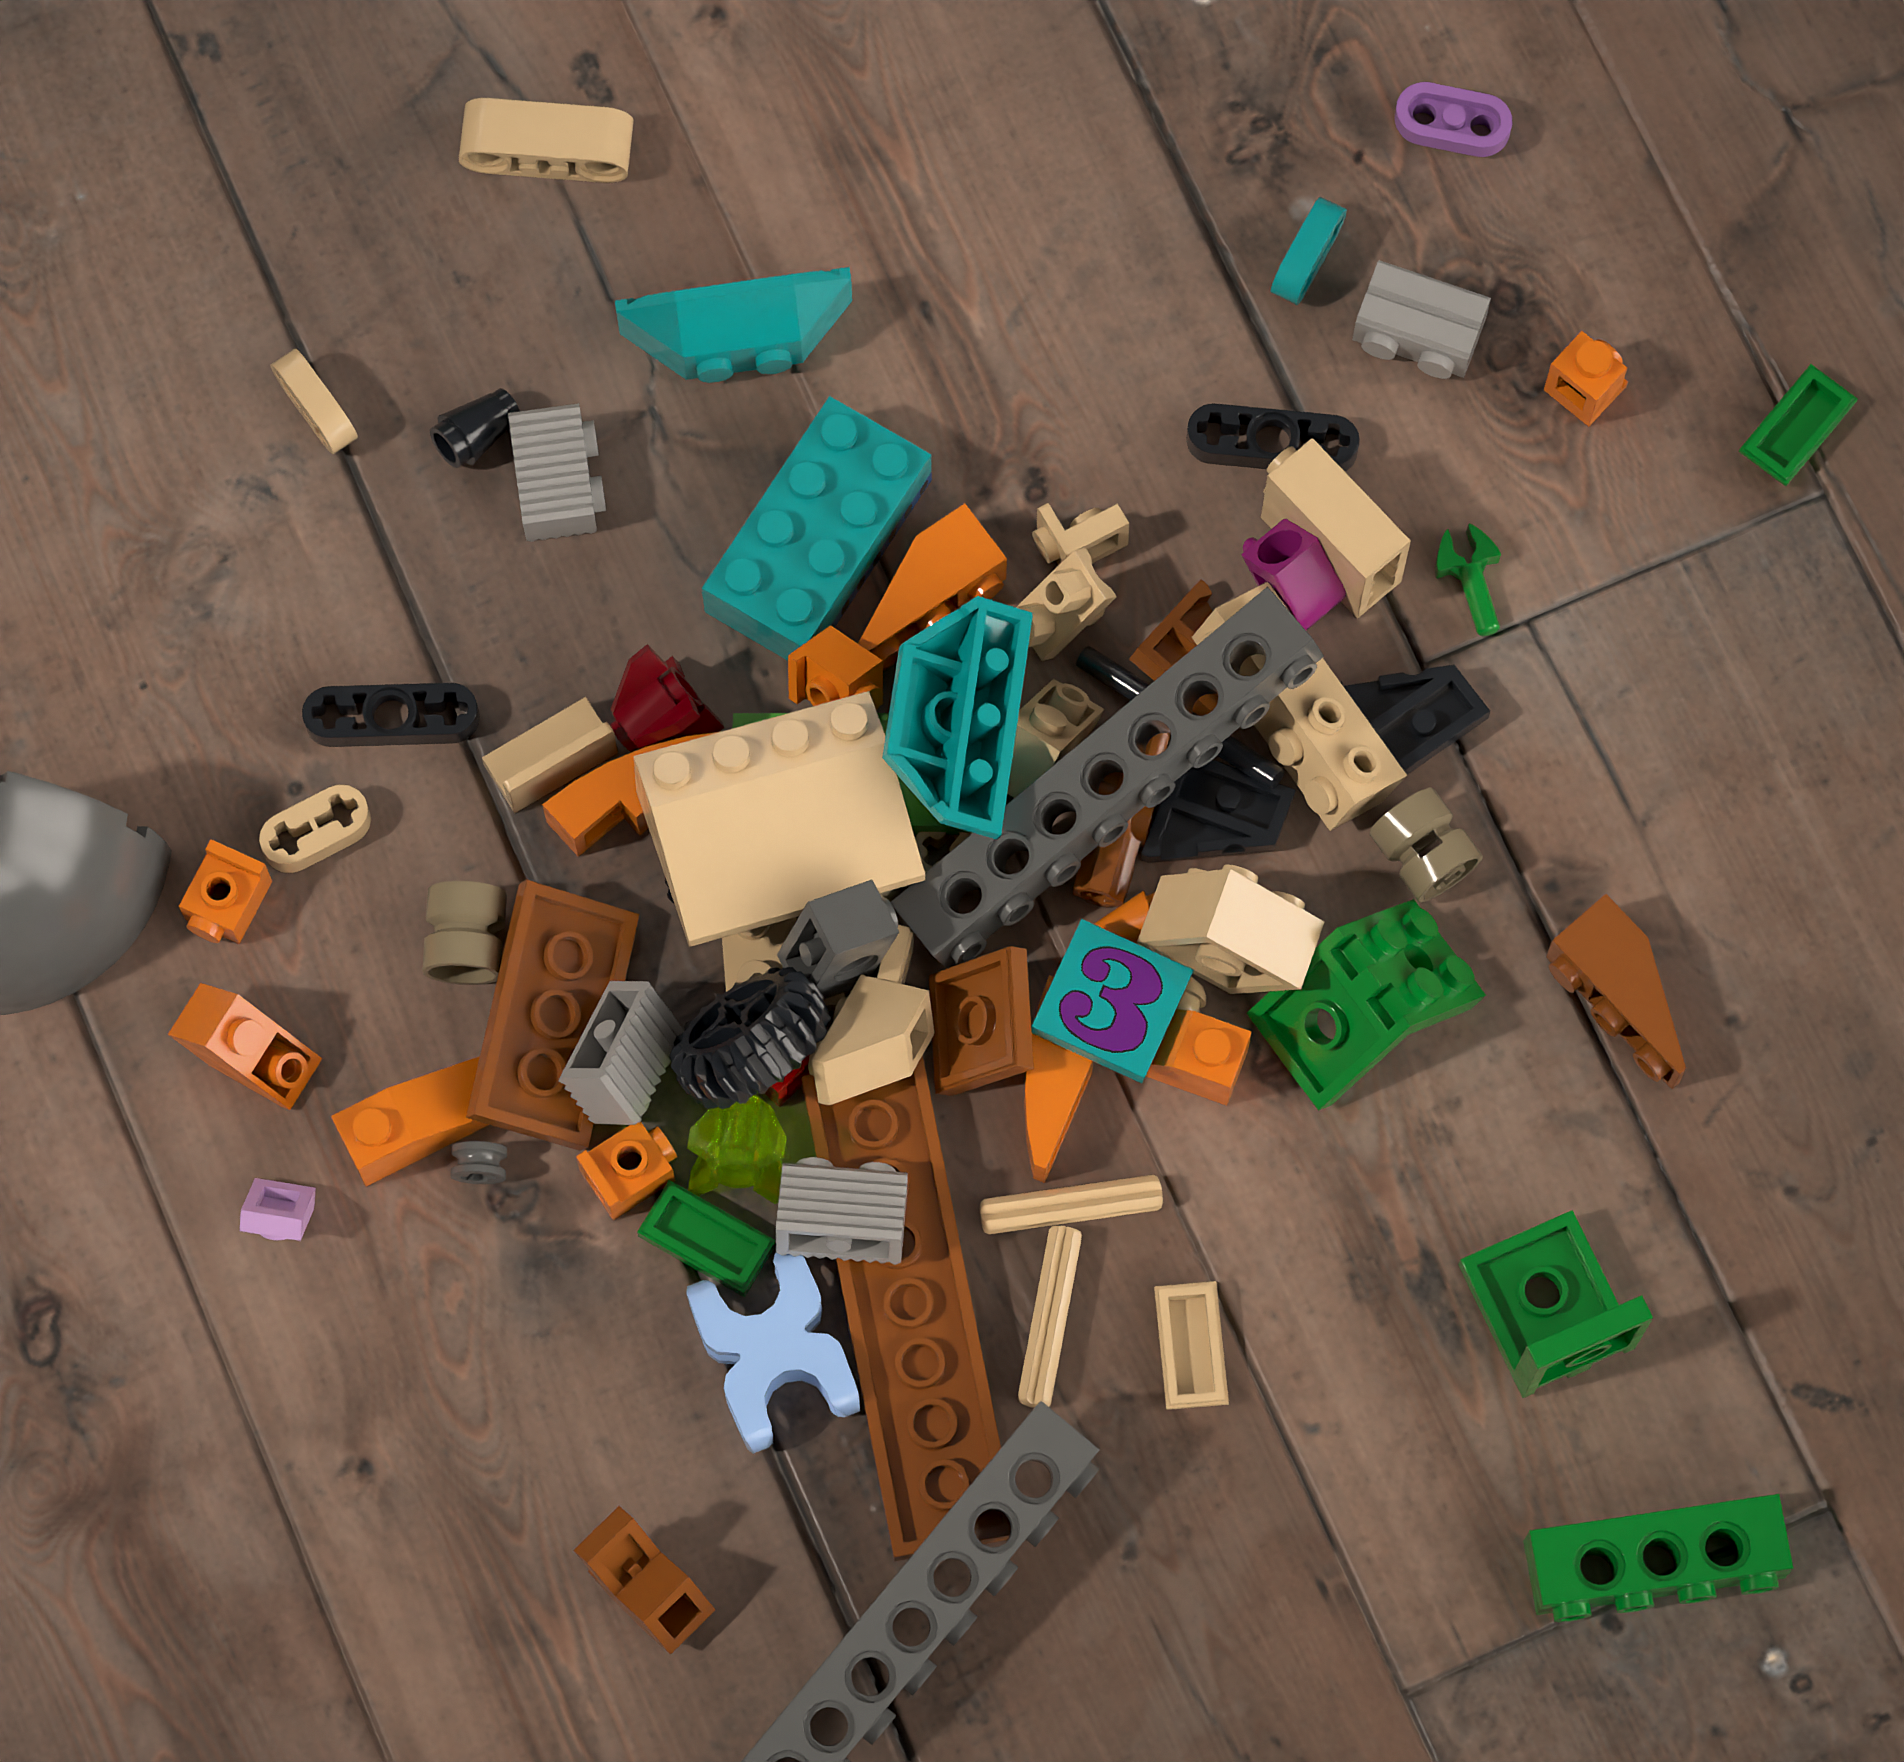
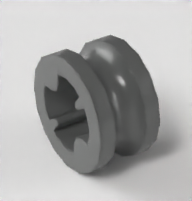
M467 1141L452 1145V1156L458 1159V1164L451 1168V1179L470 1184H496L506 1180V1170L500 1167V1161L507 1158V1147L484 1141Z

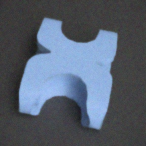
M778 1253L774 1254L773 1262L775 1274L780 1285V1292L774 1305L762 1314L743 1316L731 1311L720 1297L715 1284L709 1280H702L687 1286L688 1302L708 1355L718 1363L735 1364L725 1376L724 1392L728 1408L744 1444L753 1454L769 1448L773 1443L772 1425L768 1418L766 1407L772 1393L785 1383L803 1381L817 1387L827 1401L831 1412L837 1417H846L860 1411L859 1393L839 1341L829 1334L812 1333L821 1322V1296L803 1255L794 1257L790 1254L784 1256Z

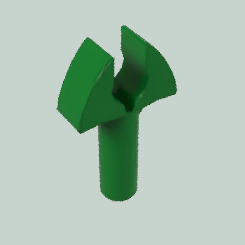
M1469 523L1466 534L1474 553L1468 564L1464 557L1457 555L1453 550V541L1449 529H1447L1442 537L1435 563L1436 579L1452 575L1460 580L1477 634L1480 636L1493 635L1500 629V625L1483 572L1487 565L1499 563L1501 552L1482 530Z

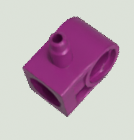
M1288 519L1281 520L1259 540L1251 537L1244 542L1242 557L1257 586L1268 582L1289 612L1305 630L1309 629L1346 597L1345 588L1333 569L1318 537Z

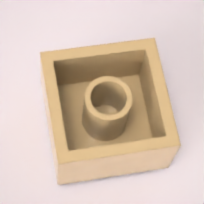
M1224 865L1222 870L1213 871L1190 868L1184 874L1160 877L1137 943L1193 969V974L1229 994L1298 990L1302 988L1325 922L1304 910L1305 903L1301 899L1284 892H1271L1257 884L1258 876L1245 868L1235 865Z

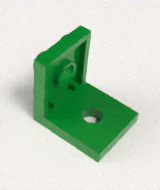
M1412 899L1337 927L1315 948L1301 989L1269 991L1246 1014L1319 1111L1336 1102L1406 1036L1471 1010L1486 994L1475 981L1471 967L1454 953L1438 932V926L1434 918L1426 910L1420 908L1417 902ZM1320 1009L1326 1010L1335 1021L1336 1033L1333 1039L1326 1037L1318 1026L1317 1017Z
M1573 1210L1460 1259L1458 1264L1522 1398L1534 1394L1537 1388L1564 1376L1570 1378L1590 1369L1594 1363L1623 1351V1353H1627L1635 1349L1653 1319L1642 1295L1623 1304H1618ZM1537 1277L1551 1280L1559 1290V1302L1550 1308L1535 1307L1528 1301L1525 1295V1285L1527 1282Z

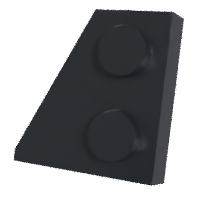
M1212 760L1200 768L1191 767L1174 782L1175 788L1173 792L1161 802L1142 850L1141 860L1147 863L1274 851L1294 800L1296 790L1282 784H1278L1276 788L1270 790L1239 769L1216 760Z

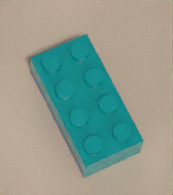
M829 396L701 588L705 613L787 661L789 654L830 625L835 628L931 482V454Z

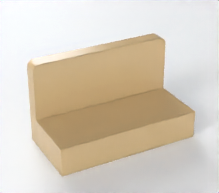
M584 697L482 757L485 768L515 814L618 753L615 734L609 723L601 722L587 698Z

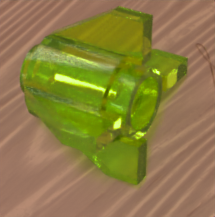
M753 1095L743 1104H739L736 1101L730 1108L720 1109L717 1107L709 1109L690 1128L687 1149L698 1155V1158L691 1169L688 1191L700 1196L718 1188L719 1183L731 1188L754 1186V1192L773 1204L779 1203L782 1175L781 1159L785 1155L787 1137L775 1115V1111L769 1104L764 1102L759 1096Z

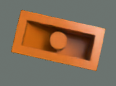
M1176 1009L1146 1077L1227 1106L1248 1052L1252 1032L1193 1010Z

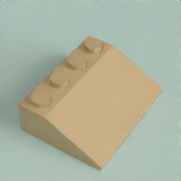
M869 691L633 756L636 793L689 947L798 917L808 901L871 879L879 893L925 881L924 868L898 776L882 758L885 733Z

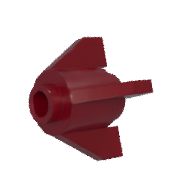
M648 644L629 658L611 707L612 714L616 720L610 724V727L621 744L630 752H634L638 748L642 749L677 738L720 732L724 729L723 722L705 703L702 704L693 687L684 678L685 675L680 663L673 656L664 661Z

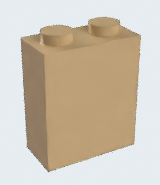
M1313 438L1298 450L1293 446L1286 448L1270 463L1267 468L1269 474L1267 475L1266 487L1263 491L1264 501L1261 518L1271 529L1281 520L1288 519L1318 537L1333 569L1345 588L1346 597L1341 602L1358 619L1402 581L1411 540Z

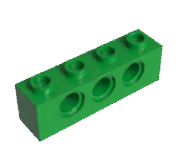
M1779 1494L1529 1530L1523 1540L1536 1615L1553 1613L1554 1622H1570L1592 1616L1591 1607L1615 1604L1617 1613L1642 1611L1654 1607L1653 1598L1678 1595L1679 1604L1704 1602L1717 1597L1715 1589L1739 1585L1742 1595L1765 1593L1778 1589V1580L1785 1579L1794 1569ZM1713 1537L1728 1540L1736 1551L1735 1564L1719 1566L1713 1563L1706 1554V1540ZM1657 1546L1667 1550L1674 1560V1572L1665 1576L1650 1572L1643 1561L1644 1549ZM1592 1555L1605 1559L1612 1569V1581L1604 1585L1590 1583L1581 1572V1559Z

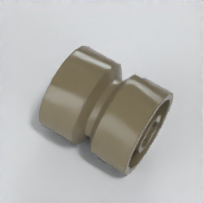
M1431 787L1422 789L1397 804L1374 824L1369 833L1388 861H1400L1402 863L1399 876L1417 901L1421 903L1439 896L1456 885L1473 871L1483 858L1482 853L1464 829H1452L1450 827L1453 814L1435 789ZM1436 840L1439 841V846L1420 858L1418 853L1425 850Z
M446 881L433 884L428 888L426 922L434 926L435 932L424 938L423 975L436 981L458 985H481L497 982L504 944L503 941L495 937V934L505 928L507 905L505 890L494 885L474 881Z

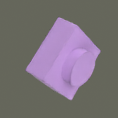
M255 1178L241 1208L240 1231L260 1234L270 1240L292 1239L301 1241L314 1210L316 1188Z

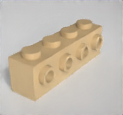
M1266 582L1215 608L1192 636V639L1198 645L1267 586L1280 601L1281 599L1271 585ZM1257 654L1248 657L1242 663L1239 675L1252 676L1257 674L1263 668L1266 656ZM1322 658L1316 663L1317 669L1305 683L1294 689L1287 687L1269 702L1270 708L1268 712L1254 725L1269 745L1274 758L1285 767L1300 788L1309 807L1320 816L1327 828L1332 831L1381 804L1403 781L1407 774Z

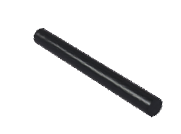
M1091 646L1085 647L1076 661L1077 667L1129 700L1134 699L1150 685ZM1231 735L1221 742L1223 747L1217 755L1218 757L1270 790L1276 788L1284 775L1283 768Z

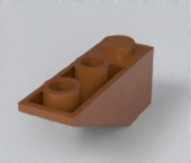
M1605 894L1552 940L1546 958L1551 962L1548 965L1549 970L1563 988L1571 993L1578 990L1593 1006L1590 1010L1591 1014L1607 1034L1612 1037L1620 1034L1636 1051L1633 1053V1058L1639 1068L1650 1079L1656 1082L1662 1079L1673 1089L1679 1084L1686 1070V1065L1649 938Z

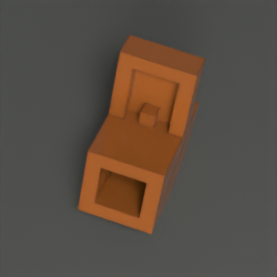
M620 1506L573 1550L588 1567V1573L605 1592L670 1655L716 1610L689 1576L656 1547L634 1518Z

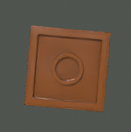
M1009 946L929 975L930 1003L935 1031L932 1037L935 1094L954 1096L1034 1069L1026 949Z

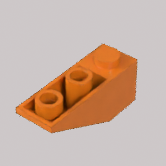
M965 503L916 535L858 642L859 645L883 660V670L897 662L899 646L977 596L992 599L1004 586L1002 581L1007 576V558Z

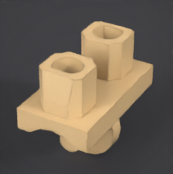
M1086 548L1074 550L1016 607L1033 613L1028 647L1032 646L1041 661L1053 659L1086 626L1096 623L1103 616L1105 608L1117 597L1113 590L1096 574L1092 566L1091 556Z

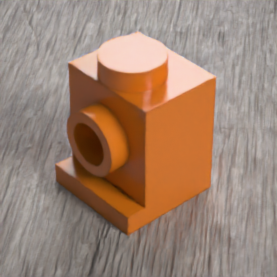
M1581 331L1551 363L1544 391L1589 427L1626 388L1628 381L1624 378L1627 367L1622 364L1623 360L1620 354L1609 343L1601 339L1593 340ZM1568 382L1572 387H1574V388H1575L1577 391H1579L1583 396H1585L1586 399H1585L1584 397H1582L1579 393H1577L1573 388H1571V387H1570L1568 384H1566V383Z
M830 625L788 655L789 699L796 704L807 699L813 706L869 691L877 710L883 704V660Z
M210 839L205 849L206 855L179 904V908L185 920L189 921L186 925L187 929L197 936L213 943H219L221 938L224 937L240 944L272 883V879L265 863ZM218 884L231 888L229 895L222 900L210 898Z
M641 1121L635 1125L627 1126L589 1152L585 1150L576 1156L580 1172L613 1221L662 1190L668 1180L675 1181L673 1169L669 1162L677 1158L675 1150L658 1126L648 1132ZM630 1152L639 1154L642 1159L637 1168L626 1170L619 1166L618 1161Z

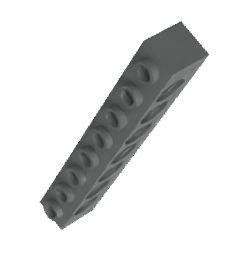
M1267 586L1005 806L1002 834L998 839L972 833L925 873V881L911 884L890 903L929 952L947 969L956 964L959 965L975 959L985 949L987 945L986 939L1001 926H1011L1023 919L1034 906L1032 900L1050 885L1056 887L1072 878L1081 866L1080 860L1098 845L1105 847L1116 841L1126 831L1128 827L1127 821L1145 806L1151 808L1164 801L1175 788L1174 782L1191 767L1200 768L1212 761L1223 747L1221 742L1239 727L1246 729L1261 720L1270 708L1269 702L1287 687L1294 689L1305 683L1316 671V663L1324 657L1323 653L1313 638ZM1257 654L1266 656L1265 664L1257 674L1252 676L1239 675L1240 667L1248 657ZM1206 694H1217L1219 696L1218 703L1212 712L1203 716L1192 714L1193 706L1200 697ZM1160 733L1171 734L1170 744L1164 752L1154 756L1146 755V746L1152 737ZM1115 772L1124 773L1123 783L1116 792L1110 795L1099 794L1100 783L1107 775ZM1070 811L1076 812V822L1068 832L1061 835L1052 834V825L1059 815ZM1018 851H1029V860L1023 870L1016 874L1005 873V865L1011 855ZM981 890L982 899L979 906L970 913L959 914L958 906L961 898L969 891Z
M1040 1401L741 1762H776L784 1757H792L800 1762H851L846 1757L861 1738L872 1745L896 1716L887 1708L903 1688L913 1696L937 1667L928 1657L945 1638L954 1646L978 1616L969 1608L979 1595L986 1589L995 1596L1018 1569V1566L1010 1560L1025 1540L1036 1547L1057 1522L1059 1517L1050 1511L1065 1491L1076 1498L1096 1475L1099 1468L1091 1460L1100 1449L1045 1403ZM1028 1461H1036L1043 1464L1051 1476L1049 1490L1045 1495L1038 1498L1025 1496L1016 1486L1015 1475L1017 1469L1021 1464ZM984 1511H999L1009 1520L1011 1527L1009 1538L999 1547H988L982 1544L976 1537L974 1530L975 1521ZM943 1560H959L969 1570V1586L959 1596H946L938 1591L934 1584V1571ZM906 1608L920 1610L929 1621L928 1636L922 1643L916 1646L901 1644L893 1634L892 1625L894 1618L900 1611ZM868 1657L877 1658L882 1661L887 1667L889 1674L888 1683L884 1690L872 1696L859 1693L854 1688L851 1680V1673L856 1663ZM833 1707L840 1710L846 1716L848 1722V1730L845 1737L834 1745L819 1743L814 1739L810 1731V1722L813 1715L822 1708Z

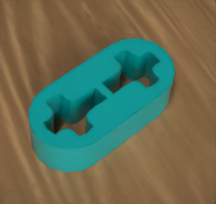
M1321 196L1316 200L1276 273L1271 286V293L1295 305L1302 301L1339 234L1346 217V208Z

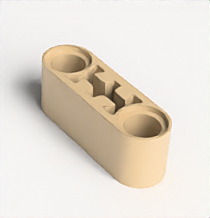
M494 98L473 99L465 104L459 163L469 170L486 174L602 183L619 182L628 176L633 118L622 110L609 107Z

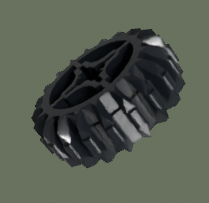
M778 967L770 968L763 975L761 973H753L747 981L742 983L735 982L730 990L724 994H717L716 999L712 1003L701 1007L700 1014L695 1019L686 1022L684 1026L685 1032L676 1037L673 1043L675 1047L669 1055L672 1062L671 1068L678 1076L676 1080L687 1095L691 1094L696 1102L703 1104L706 1109L717 1107L720 1109L730 1108L736 1101L739 1104H743L757 1093L765 1094L770 1086L776 1082H783L784 1077L792 1070L801 1068V1061L806 1056L813 1054L817 1048L816 1043L824 1039L827 1033L826 1027L831 1017L827 1012V1006L822 1000L823 995L812 980L808 981L802 971L797 972L793 967L782 969Z

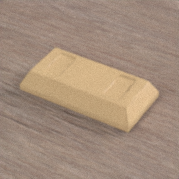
M1216 1281L1155 1286L1166 1410L1229 1405Z

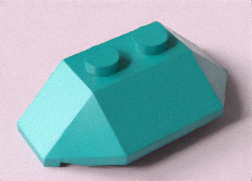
M850 267L831 269V271L820 270L676 290L645 295L637 299L615 300L619 333L685 380L698 378L702 382L714 383L729 379L733 373L757 370L762 374L781 373L790 369L793 364L803 363L852 302Z
M980 596L973 598L959 609L938 620L899 646L882 758L939 823L998 839L1002 834L1033 613Z

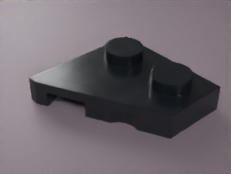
M1454 664L1426 668L1423 672L1416 675H1409L1403 672L1380 675L1378 681L1343 686L1407 775L1483 723L1490 715V709Z

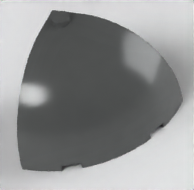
M11 771L0 775V1015L29 1011L54 1003L77 992L114 965L131 947L150 919L165 885L172 852L165 840L148 826H137V831L126 826L128 814L79 792Z

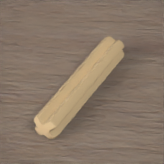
M1148 1175L987 1198L980 1202L979 1209L984 1232L996 1234L1157 1211L1162 1208L1163 1195L1158 1176Z
M1052 1226L1048 1233L1018 1392L1019 1403L1028 1407L1035 1408L1040 1401L1049 1407L1052 1401L1082 1240L1081 1231L1071 1227Z

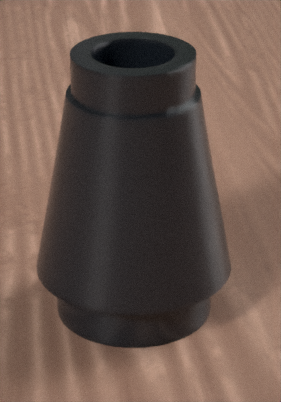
M499 388L493 393H489L439 415L438 424L430 429L432 442L440 455L451 466L459 468L464 463L473 465L510 427L508 413L520 412V409L513 397L503 388Z

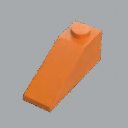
M480 1056L388 1087L331 1116L365 1187L489 1125L466 1118Z

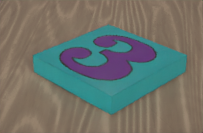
M1081 919L1031 1026V1032L1126 1077L1143 1083L1194 970Z

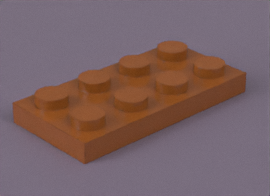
M525 880L519 884L466 1118L579 1151L589 1147L594 1123L588 1120V1115L582 1113L584 1108L576 1105L577 1100L570 1097L572 1093L564 1089L566 1085L558 1080L609 981H625L640 914L530 880Z

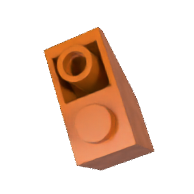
M203 983L199 984L168 1033L170 1037L212 1068L288 1110H291L322 1060L315 1052L239 994Z

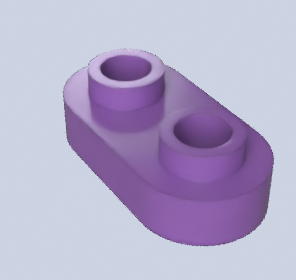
M1420 82L1407 87L1399 96L1395 111V125L1402 137L1411 143L1476 157H1487L1498 153L1507 144L1512 128V115L1508 106L1496 96L1430 82ZM1419 113H1427L1434 121L1430 124H1420L1414 119V116ZM1478 124L1485 125L1490 129L1491 133L1486 136H1478L1471 130V127Z

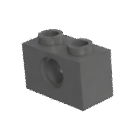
M872 879L808 901L777 956L783 968L793 967L797 972L802 971L808 981L812 980L823 995L822 1000L850 991L855 986L860 975L872 977L898 936L896 912L890 901L881 897Z

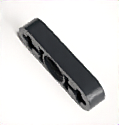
M1212 403L1199 407L1193 412L1188 421L1186 435L1188 449L1196 459L1207 464L1267 469L1270 463L1281 453L1266 452L1256 442L1255 437L1257 433L1268 426H1276L1283 429L1290 439V443L1286 448L1293 446L1296 450L1299 447L1300 430L1308 431L1306 443L1313 438L1325 452V446L1321 445V443L1325 442L1327 434L1338 435V443L1344 447L1339 448L1337 456L1330 457L1345 472L1354 464L1360 442L1359 433L1354 424L1345 417L1332 414ZM1209 423L1220 424V431L1224 436L1220 437L1219 445L1207 444V436L1202 432L1207 431ZM1240 424L1248 425L1245 441L1246 449H1238Z
M458 683L326 686L313 691L305 700L302 708V717L308 734L316 743L326 747L460 743L475 733L480 721V713L473 693L467 687ZM387 701L403 703L408 708L406 721L395 729H385L377 725L374 721V714L382 703ZM416 701H424L427 713L444 712L447 702L457 701L460 711L467 712V714L458 715L456 724L451 726L445 725L442 715H424L427 727L418 728L420 716ZM364 702L362 711L367 728L358 729L355 717H341L336 720L335 728L325 729L322 719L315 717L325 715L327 705L331 704L337 705L342 715H358L355 704Z

